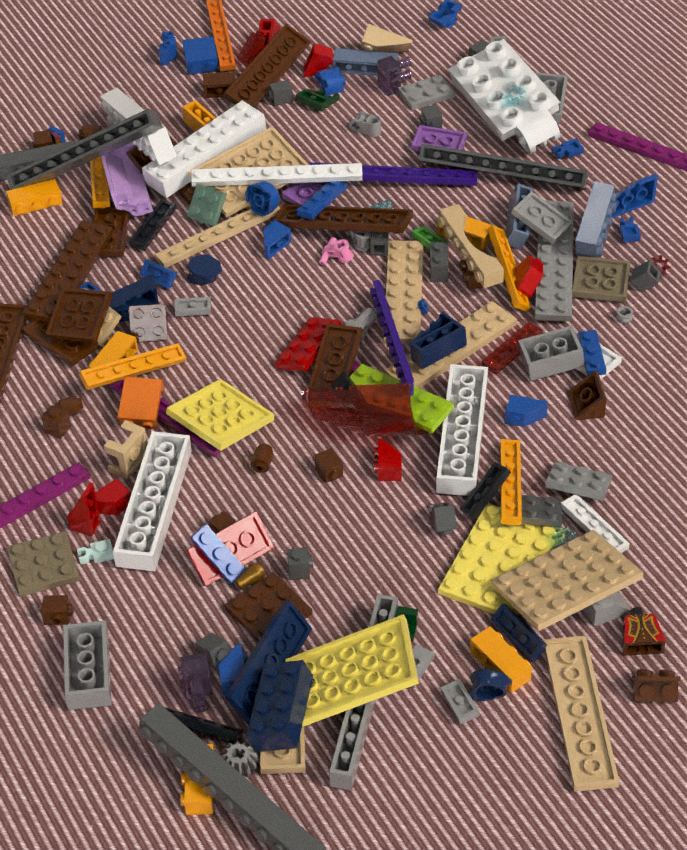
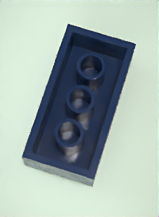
M304 660L264 664L246 735L257 752L294 749L298 747L313 680V674Z

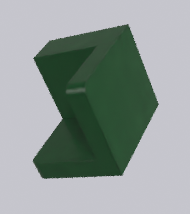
M398 606L395 617L404 614L407 619L412 642L414 641L418 625V609Z

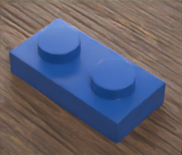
M145 259L140 276L145 278L153 274L155 283L171 289L177 272Z

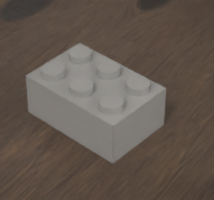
M573 326L518 340L520 355L531 381L585 366L583 349Z

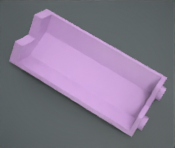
M131 142L101 156L116 209L126 210L134 216H140L153 212L143 174L140 173L126 155V152L135 148Z

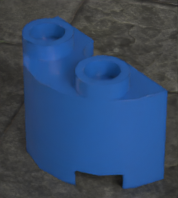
M445 0L439 5L438 11L434 10L428 16L429 21L444 28H451L458 20L456 16L458 11H461L462 5L452 0Z
M171 31L162 32L161 41L163 43L159 46L161 66L168 65L169 61H175L178 57L176 38Z
M338 66L315 73V79L321 84L325 95L328 96L344 91L343 85L346 84L344 75H340Z

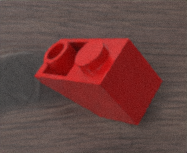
M378 439V447H374V459H378V461H374V473H378V481H402V453L383 439Z

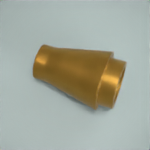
M255 562L254 564L251 563L234 581L242 590L262 580L266 573L262 566Z

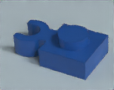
M577 139L562 142L561 146H554L552 153H556L557 159L563 158L564 155L572 157L583 154L584 147Z
M632 216L629 218V221H624L623 217L620 218V234L623 242L640 241L641 239L638 225L633 224L634 219Z

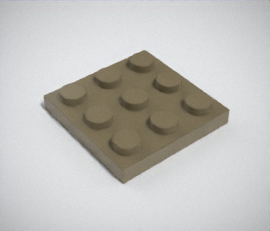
M577 256L572 297L626 303L631 261Z
M66 531L7 546L20 597L80 581Z

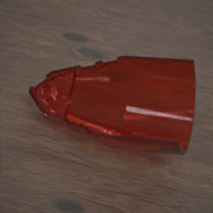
M411 384L351 385L349 390H342V387H336L335 391H331L329 388H318L302 392V403L314 418L365 436H413L429 433L418 428L414 420L411 408Z

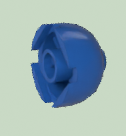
M268 181L255 182L245 192L246 202H250L252 206L250 209L259 216H266L278 207L280 201L279 192Z

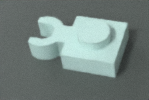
M110 539L90 543L91 548L81 547L77 549L78 556H82L79 557L80 564H86L94 559L95 563L114 559Z

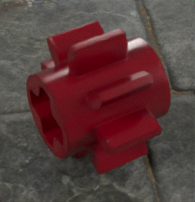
M659 255L658 260L652 257L651 259L656 267V263L663 264L660 271L663 275H667L666 269L671 268L667 266L669 259L662 260V255Z

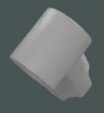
M368 307L354 320L349 319L345 326L361 327L363 329L362 341L366 337L369 327L377 320V314L374 312V309Z

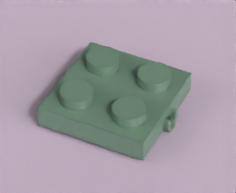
M197 184L187 217L198 220L202 224L217 225L227 194L217 191V188L211 186L208 188Z

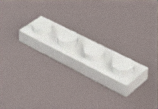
M575 494L561 502V509L585 532L595 530L620 553L629 549L630 543L578 495Z

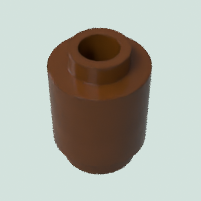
M97 124L82 126V129H79L80 139L101 131L102 126Z
M76 395L54 403V406L67 410L69 417L81 413V409L84 408L81 398H77Z
M260 444L255 448L250 466L258 473L267 472L270 468L274 455L270 445Z

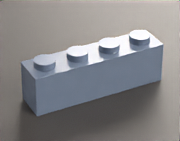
M336 48L333 67L338 66L340 73L395 78L398 69V53Z
M517 183L509 197L506 236L511 247L521 250L529 237L530 227L511 214V212L531 191L533 192V188Z

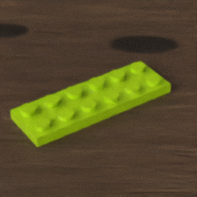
M361 364L350 376L373 408L429 433H433L454 409L453 402L415 386L414 395L406 396L404 389L400 388L399 379L364 364Z

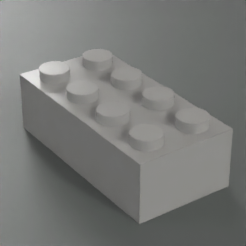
M106 620L63 625L64 681L68 710L112 705L109 634Z

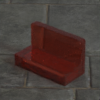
M257 30L256 33L252 32L237 57L240 62L249 65L257 57L267 40L261 31Z

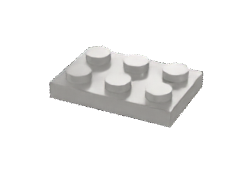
M442 75L398 87L399 95L411 110L455 98V91Z
M532 191L511 212V214L552 244L573 223L572 220Z
M555 462L546 480L545 487L604 501L611 484L612 475L603 471L589 470L585 467L571 466L564 462Z

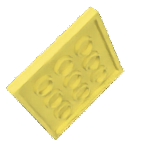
M222 379L167 407L166 410L167 415L220 451L274 421L275 414Z

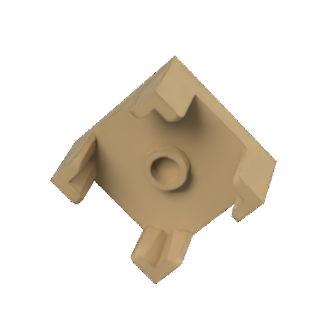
M125 420L121 428L132 432V434L123 444L108 440L104 445V451L117 457L119 466L109 464L107 466L108 472L128 480L142 463L148 444L145 428Z

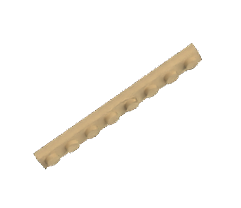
M278 206L272 213L266 216H259L249 209L156 253L155 260L167 268L274 217L280 207Z

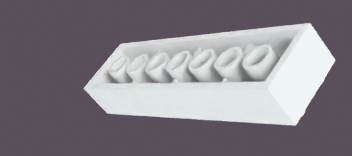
M118 88L100 96L102 100L101 106L108 114L106 118L110 125H114L144 111L142 107ZM165 126L132 142L140 151H143L145 156H149L151 161H155L158 165L177 157Z
M243 100L175 145L174 150L177 157L161 165L153 161L144 166L142 172L145 183L165 198H168L192 181V178L189 176L190 170L266 130L264 114Z
M450 364L446 400L453 402L454 409L443 420L436 477V493L470 496L477 486L488 367Z
M151 432L113 550L116 567L156 571L191 455L190 435Z

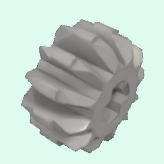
M237 739L236 744L228 743L227 748H222L221 757L240 774L250 776V770H256L258 755L255 752V748L249 746L247 741L240 744Z

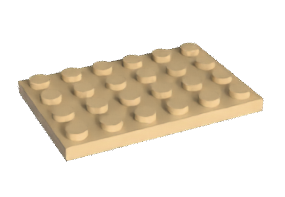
M271 126L194 169L309 164ZM192 170L189 171V176H190L191 178H192ZM280 183L273 185L276 187V189H279L288 183ZM250 185L211 186L217 188V191L227 194L221 210L226 217L250 205V202H246L245 197L246 189Z
M592 530L492 579L491 583L492 587L540 631L643 579V572L595 530Z

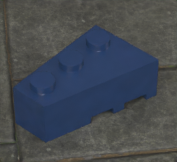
M153 274L112 292L113 297L109 306L122 316L119 322L130 320L129 306L159 304Z
M443 311L439 314L440 318L432 321L426 331H421L409 343L411 360L422 369L467 345L465 327Z

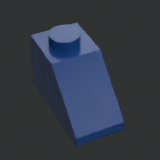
M276 220L263 229L265 256L269 260L291 242V229Z
M510 395L506 408L505 424L525 427L547 416L548 401Z

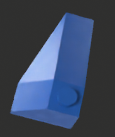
M653 174L631 182L619 191L616 199L617 208L615 213L612 212L611 217L615 218L655 202L658 175Z

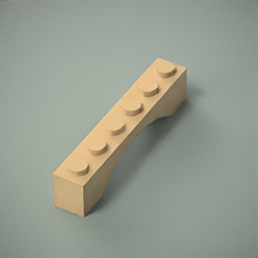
M456 204L440 209L438 217L439 226L443 227L447 238H450L454 248L458 249L462 260L466 261L468 269L474 273L476 281L480 282L483 288L503 283L504 268L497 258L481 252L467 239L464 233L466 214L461 206Z

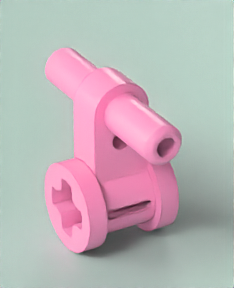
M331 237L328 244L322 250L319 263L325 265L329 257H338L341 263L352 260L354 254L349 250L348 241L345 239L337 241L335 237Z

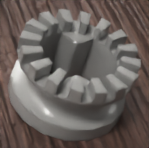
M628 306L619 307L617 309V321L622 322V324L623 322L625 324L631 322L633 310Z

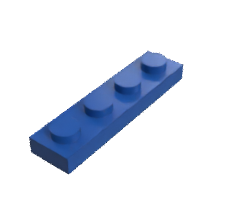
M336 181L325 184L297 209V216L312 220L347 189V182Z

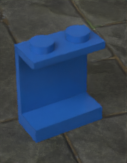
M213 36L182 40L188 75L219 71Z

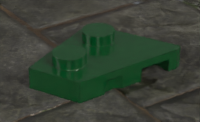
M304 89L296 94L295 100L303 105L313 107L315 110L323 111L337 102L340 94L335 93L333 96H327L324 91Z

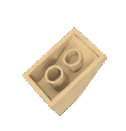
M368 24L360 50L388 53L408 52L413 40Z

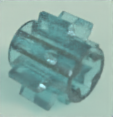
M512 84L513 88L511 90L506 89L509 95L505 97L511 98V104L514 100L517 104H519L520 99L525 100L522 94L526 91L520 90L522 85L516 88ZM517 90H519V98L515 97L514 99L513 94H511L512 91L516 92Z
M569 526L563 529L558 528L555 530L557 535L551 537L555 540V548L575 539L576 531L569 530Z

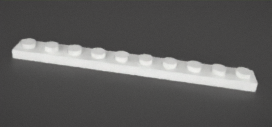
M362 163L192 169V187H196L197 184L203 186L252 185L258 181H268L272 184L362 181Z

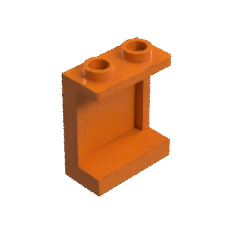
M125 377L118 412L120 425L126 420L146 430L158 428L157 417L161 394H164L165 391L162 379Z

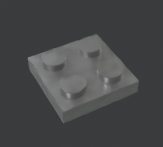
M521 495V523L561 528L562 512L560 499Z

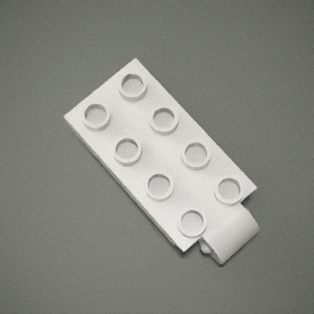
M504 39L489 43L484 50L473 56L462 58L458 64L448 69L453 84L502 142L516 134L518 142L528 154L536 152V145L540 144L542 147L547 146V139L550 138L556 141L561 137L557 122L552 114L559 111L558 104L561 102Z

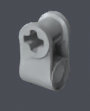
M360 111L357 113L356 118L349 122L351 130L356 133H362L370 137L381 135V119L377 115Z
M348 231V235L356 250L365 252L370 249V231Z

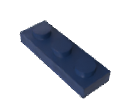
M501 604L491 618V621L531 661H536L546 648L547 644L507 604Z

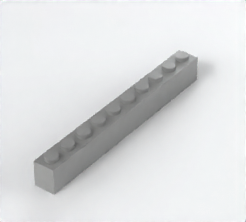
M377 594L369 627L395 618L398 597ZM375 700L345 712L329 771L330 787L352 791Z

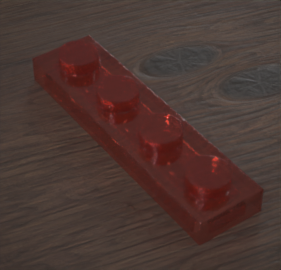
M530 322L526 323L482 360V367H488L490 372L497 375L520 355L518 340L543 334V330Z

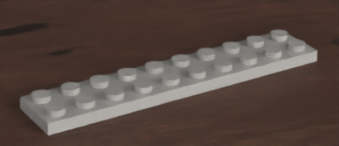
M546 200L548 204L572 221L574 220V202ZM573 223L553 244L538 234L537 258L543 263L544 275L536 288L535 320L569 322L572 320Z

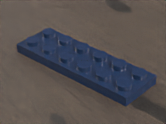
M291 600L283 601L225 696L248 726L264 664L286 662L285 659L297 655L312 630Z

